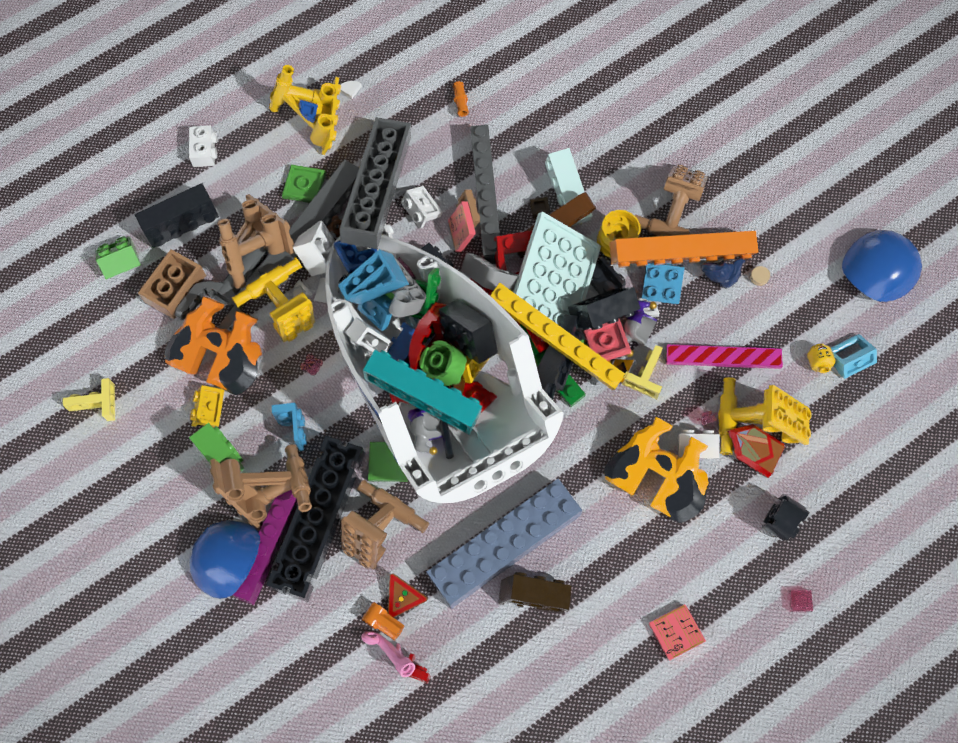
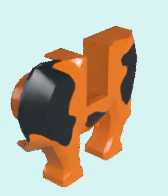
M203 297L202 304L187 314L183 325L168 342L164 354L165 363L187 374H197L206 350L209 349L216 352L217 355L206 382L216 385L230 394L239 395L246 391L257 378V360L262 355V351L258 343L251 342V327L257 323L258 319L236 311V320L233 322L232 331L216 328L211 322L212 316L222 310L225 304L208 297Z

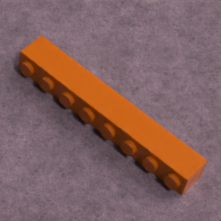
M756 231L615 239L609 242L611 264L618 265L619 268L629 267L630 264L635 263L636 266H646L650 262H654V265H663L665 261H671L672 264L683 263V260H689V263L700 262V259H706V262L717 261L718 258H723L724 261L734 260L735 257L750 259L752 255L759 253Z

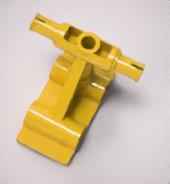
M284 65L282 72L277 75L274 89L270 94L271 102L269 109L272 112H278L280 106L286 102L313 129L310 140L313 144L322 146L321 154L325 155L327 150L331 149L332 141H335L337 133L334 130V125H337L338 115L335 114L340 100L337 99V95L340 94L341 84H338L339 77H335L332 84H323L320 90L306 89L292 85L294 68L291 65ZM300 100L318 105L314 123L302 116L299 110Z
M294 258L284 266L278 265L275 269L246 285L245 290L231 297L239 308L251 299L256 300L267 293L276 306V309L269 313L274 321L272 324L283 343L297 338L298 333L310 330L315 323L312 302L303 292L288 300L278 287V285L288 280L289 275L302 268L297 258Z
M731 377L723 379V394L720 397V410L718 412V434H720L721 438L720 454L733 455L732 438L729 437L728 431L736 429L737 422L761 424L764 431H782V442L809 445V438L811 437L809 428L811 411L809 407L775 385H769V389L764 390V403L737 408L738 398L735 395L736 379Z

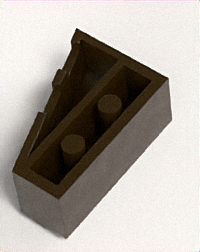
M515 572V574L501 580L498 604L504 605V603L510 602L517 604V607H524L526 605L536 607L539 610L565 612L570 609L572 585L565 584L563 580H553L551 582L546 581V577L543 576L531 578L527 577L526 573Z

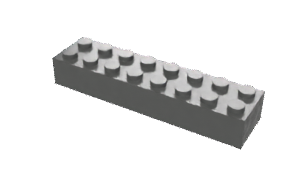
M375 118L340 226L341 243L378 249L411 140V123Z

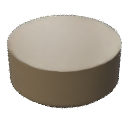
M763 266L755 267L751 272L750 279L755 285L763 286L769 281L770 272Z

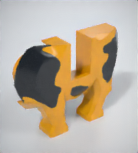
M655 417L652 425L635 432L631 440L612 456L604 469L605 479L627 493L634 495L650 468L666 478L650 506L661 511L677 523L686 522L694 518L704 508L706 489L709 483L707 473L699 469L700 453L705 451L708 445L691 436L689 445L685 447L682 457L673 452L661 450L657 444L659 436L670 431L673 426Z

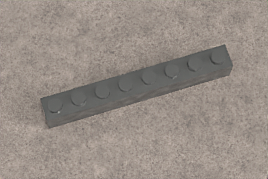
M476 125L471 126V142L478 213L480 215L482 254L485 260L491 264H496L497 241L494 242V238L500 236L489 126Z
M344 159L291 226L289 233L294 244L301 234L317 222L322 220L327 227L332 222V217L342 211L343 205L346 201H349L359 167ZM286 251L277 255L269 254L258 268L259 274L262 276L275 269L278 265L284 266L294 258H297L300 262V258L295 252L291 255Z

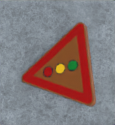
M392 573L390 575L388 614L393 618L428 600L427 596L396 574Z

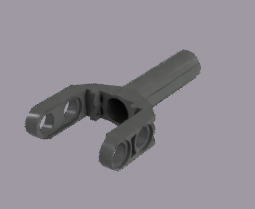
M261 247L242 256L245 282H247L267 256V247ZM230 274L227 275L223 282L207 281L197 283L178 305L175 316L184 320L188 313L197 308L203 297L208 294L210 298H213L216 295L227 302L231 310L218 328L232 331L233 322L236 320V311L243 312L242 306L239 308L236 306L231 297L237 295L241 288L234 287L232 275Z

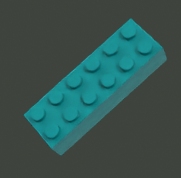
M374 350L363 369L366 381L470 435L482 410V406L477 399L473 397L468 399L462 396V392L458 389L445 387L444 383L439 379L434 378L432 380L426 377L427 374L422 370H413L408 367L409 365L406 362L390 358L391 355L383 350H380V352Z

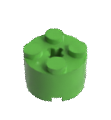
M445 341L433 342L434 345L430 348L427 347L423 351L420 358V368L427 374L426 377L432 380L434 378L439 379L444 383V386L458 384L464 373L467 357Z

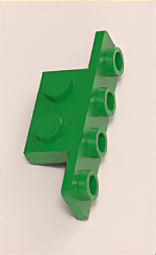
M434 268L429 273L428 282L416 280V283L425 292L426 299L420 312L410 315L411 317L422 319L435 302L438 301L439 293H437V288L441 281L439 268ZM433 324L429 328L431 329L429 337H424L423 343H426L434 336Z

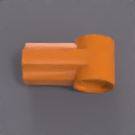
M375 602L371 604L361 618L369 626L380 630L394 641L405 627Z

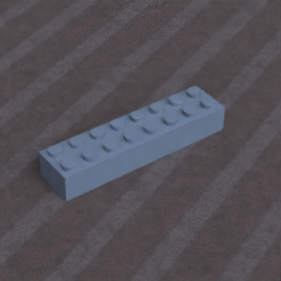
M557 479L427 571V575L452 609L579 518L582 514V509L561 481Z

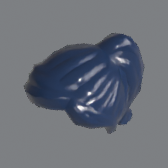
M737 259L732 263H726L723 260L720 263L705 262L701 265V268L709 280L720 283L723 288L727 289L733 286L740 278L742 264L745 263V260Z

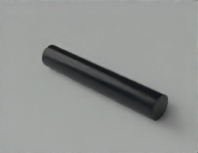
M440 420L445 455L447 459H452L454 454L449 427L447 423Z

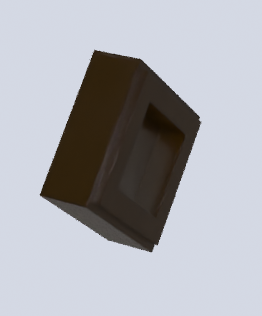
M548 197L529 199L532 218H537L540 212H544L547 215L551 214Z

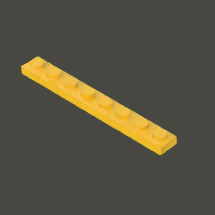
M498 283L490 296L513 319L611 390L616 389L625 373L503 284Z

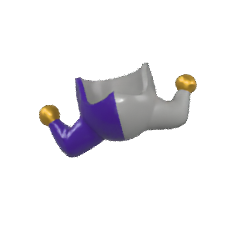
M638 300L641 309L634 311V315L626 319L624 332L628 343L635 341L645 345L657 319L644 313V308L655 309L657 303L654 301ZM631 350V354H627L626 356H627V357H632L633 354H634V351Z
M419 408L410 410L408 418L410 420L411 432L414 435L416 450L419 452H429L432 455L437 454V448L429 447L426 443L430 440L442 438L439 419Z

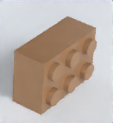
M170 249L138 294L144 303L175 319V311L178 305L195 284L203 281L206 274L202 266Z

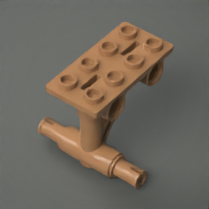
M680 164L673 166L664 186L665 191L673 193V201L666 222L656 218L650 220L635 215L640 223V228L648 230L649 234L657 236L691 235L692 233H690L689 229L680 227L678 224L685 204L688 203L689 199L700 201L708 179L705 173L699 170H695V172L689 171L688 167Z
M250 194L246 195V201L242 203L245 223L237 235L232 233L230 220L221 219L217 222L221 234L219 242L222 247V254L226 262L227 271L232 275L235 288H243L246 285L243 276L244 264L242 256L261 247H267L268 253L272 255H277L284 251L290 255L294 253L292 247L294 243L290 237L289 223Z
M291 444L285 448L287 456V471L241 473L237 460L228 459L219 463L213 458L210 460V472L214 479L213 488L218 495L221 494L229 505H233L240 515L247 518L250 525H254L259 530L262 527V521L267 517L265 505L289 490H292V495L297 499L298 509L301 512L309 511L312 508L309 499L311 490L304 462L299 457L296 445Z
M364 479L359 484L358 491L371 498L372 503L381 510L368 520L354 511H351L347 517L344 516L341 520L342 549L347 556L358 559L363 567L367 569L370 567L375 570L377 563L386 550L382 546L387 536L384 529L393 517L403 524L412 525L421 533L426 531L430 522L415 514V509L409 507L397 497L392 496L383 488L377 489Z

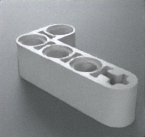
M395 258L409 285L392 291L394 298L390 304L389 312L395 317L418 314L426 299V294Z
M466 253L461 268L463 273L481 286L494 290L498 283H501L513 292L519 277L518 274L501 270L481 256L472 253Z

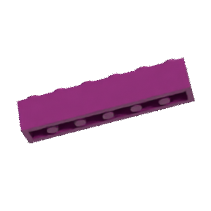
M292 490L274 499L259 531L260 544L256 560L245 581L232 595L241 601L254 605L298 506L297 499L292 495Z

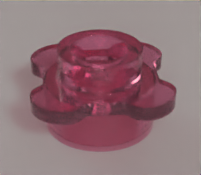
M308 354L305 362L301 363L300 368L314 376L320 370L323 361L316 359L313 354Z
M711 410L700 414L701 418H698L697 421L700 420L702 426L717 421L715 415L718 412L712 413Z

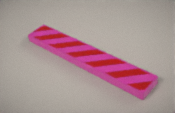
M667 344L666 365L782 369V349Z

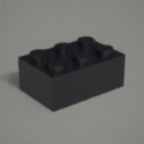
M634 287L614 288L568 306L570 315L579 317L576 328H582L583 331L600 329L604 323H615L619 321V317L633 316L634 311L641 309Z
M459 299L439 309L441 316L439 320L443 326V336L447 343H451L456 349L465 353L469 359H473L478 364L498 353L492 322Z

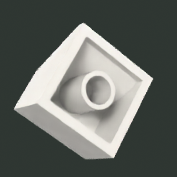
M322 220L297 238L293 246L294 252L311 276L326 272V262L335 240Z

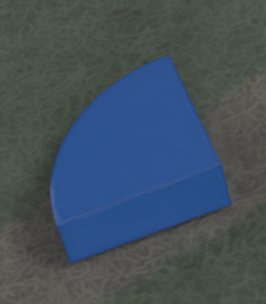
M300 100L299 110L302 116L314 123L318 105Z

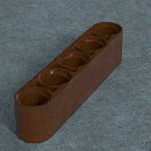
M584 192L549 214V216L571 227L592 213L596 206L587 192ZM534 225L531 226L530 228H528V229L525 230V231H531V230H533ZM526 251L518 252L517 254L520 258H523Z

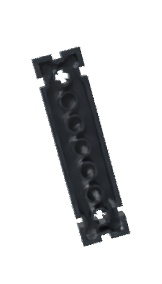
M325 436L320 448L323 455L322 459L316 458L308 478L311 490L309 499L312 508L309 511L301 512L297 506L276 559L279 568L277 571L272 570L266 584L270 590L284 595L289 590V594L293 598L309 602L314 589L311 580L312 578L317 579L357 477L354 468H360L365 456L363 447L347 443V446L344 447L341 440ZM339 460L342 461L341 464L335 465L336 462L339 463ZM295 571H297V572H298V576H297V577L295 576V578H293V577L291 576V574H292L293 572L295 573Z

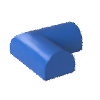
M341 241L334 242V249L348 273L354 272L377 252V249L373 248L358 251L355 245L341 243Z

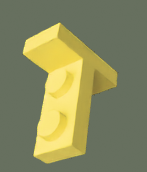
M655 345L653 351L649 350L645 359L648 361L646 367H641L638 376L626 371L623 377L625 380L622 385L657 400L662 386L650 382L649 379L663 348Z
M109 378L101 379V393L91 392L89 395L84 396L78 394L70 395V397L63 398V406L68 411L102 408V416L107 421H114L115 384Z

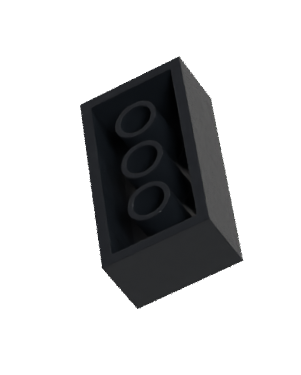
M203 183L134 214L152 248L162 246L165 242L177 239L182 234L194 231L199 226L211 223L219 217Z

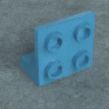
M654 262L648 263L645 266L646 272L642 298L648 301L679 304L684 265L672 263L654 265Z
M386 294L358 305L357 309L381 331L388 328L392 316L389 312L392 300Z
M295 402L271 405L272 414L279 425H293L294 441L299 450L304 451L307 438L302 426H305L304 414L302 415L301 408L298 409Z

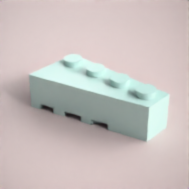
M570 148L548 154L545 167L557 194L558 203L562 207L578 195L584 193V189ZM590 213L574 225L590 221L593 217L592 213Z

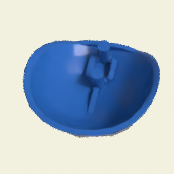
M879 229L863 235L851 245L844 256L842 270L847 279L867 297L879 302H889L903 297L914 288L921 275L922 262L917 248L909 239L892 230Z
M233 520L214 523L206 528L194 543L189 562L190 573L197 587L213 598L222 599L232 596L245 581L256 560L260 544L258 531L247 523Z

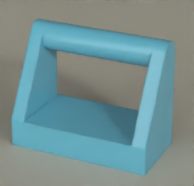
M860 334L831 347L835 357L834 367L844 379L877 363V349ZM856 343L862 349L844 359H841L836 354Z

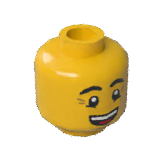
M813 345L807 353V359L813 371L827 373L835 365L834 354L827 345Z

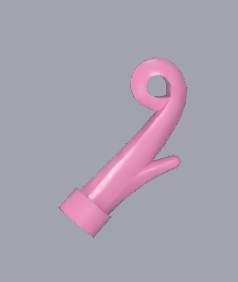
M367 631L361 635L365 643L370 645L378 644L402 677H408L414 672V663L404 656L399 643L395 647L382 635L373 631Z

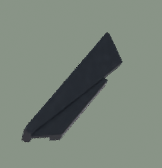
M564 315L559 326L581 341V332L576 331L579 317L576 315ZM549 345L537 371L542 389L553 400L555 389L559 391L564 390L573 361Z

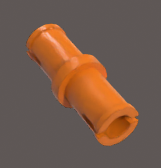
M458 81L453 85L455 93L454 102L457 104L458 115L465 117L469 114L467 106L468 97L465 94L464 83Z

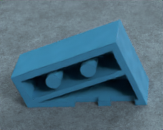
M379 249L338 286L347 301L362 304L409 285L394 256Z

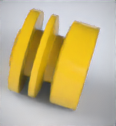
M614 210L604 217L597 235V243L601 245L600 251L605 256L611 258L609 242L616 238H638L641 228L637 217L626 210Z

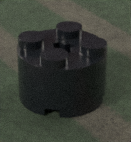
M782 494L778 498L781 502L779 504L774 503L763 521L765 525H762V528L779 539L787 541L790 537L792 539L796 537L800 530L798 525L807 518L809 511L806 510L805 506L788 495Z

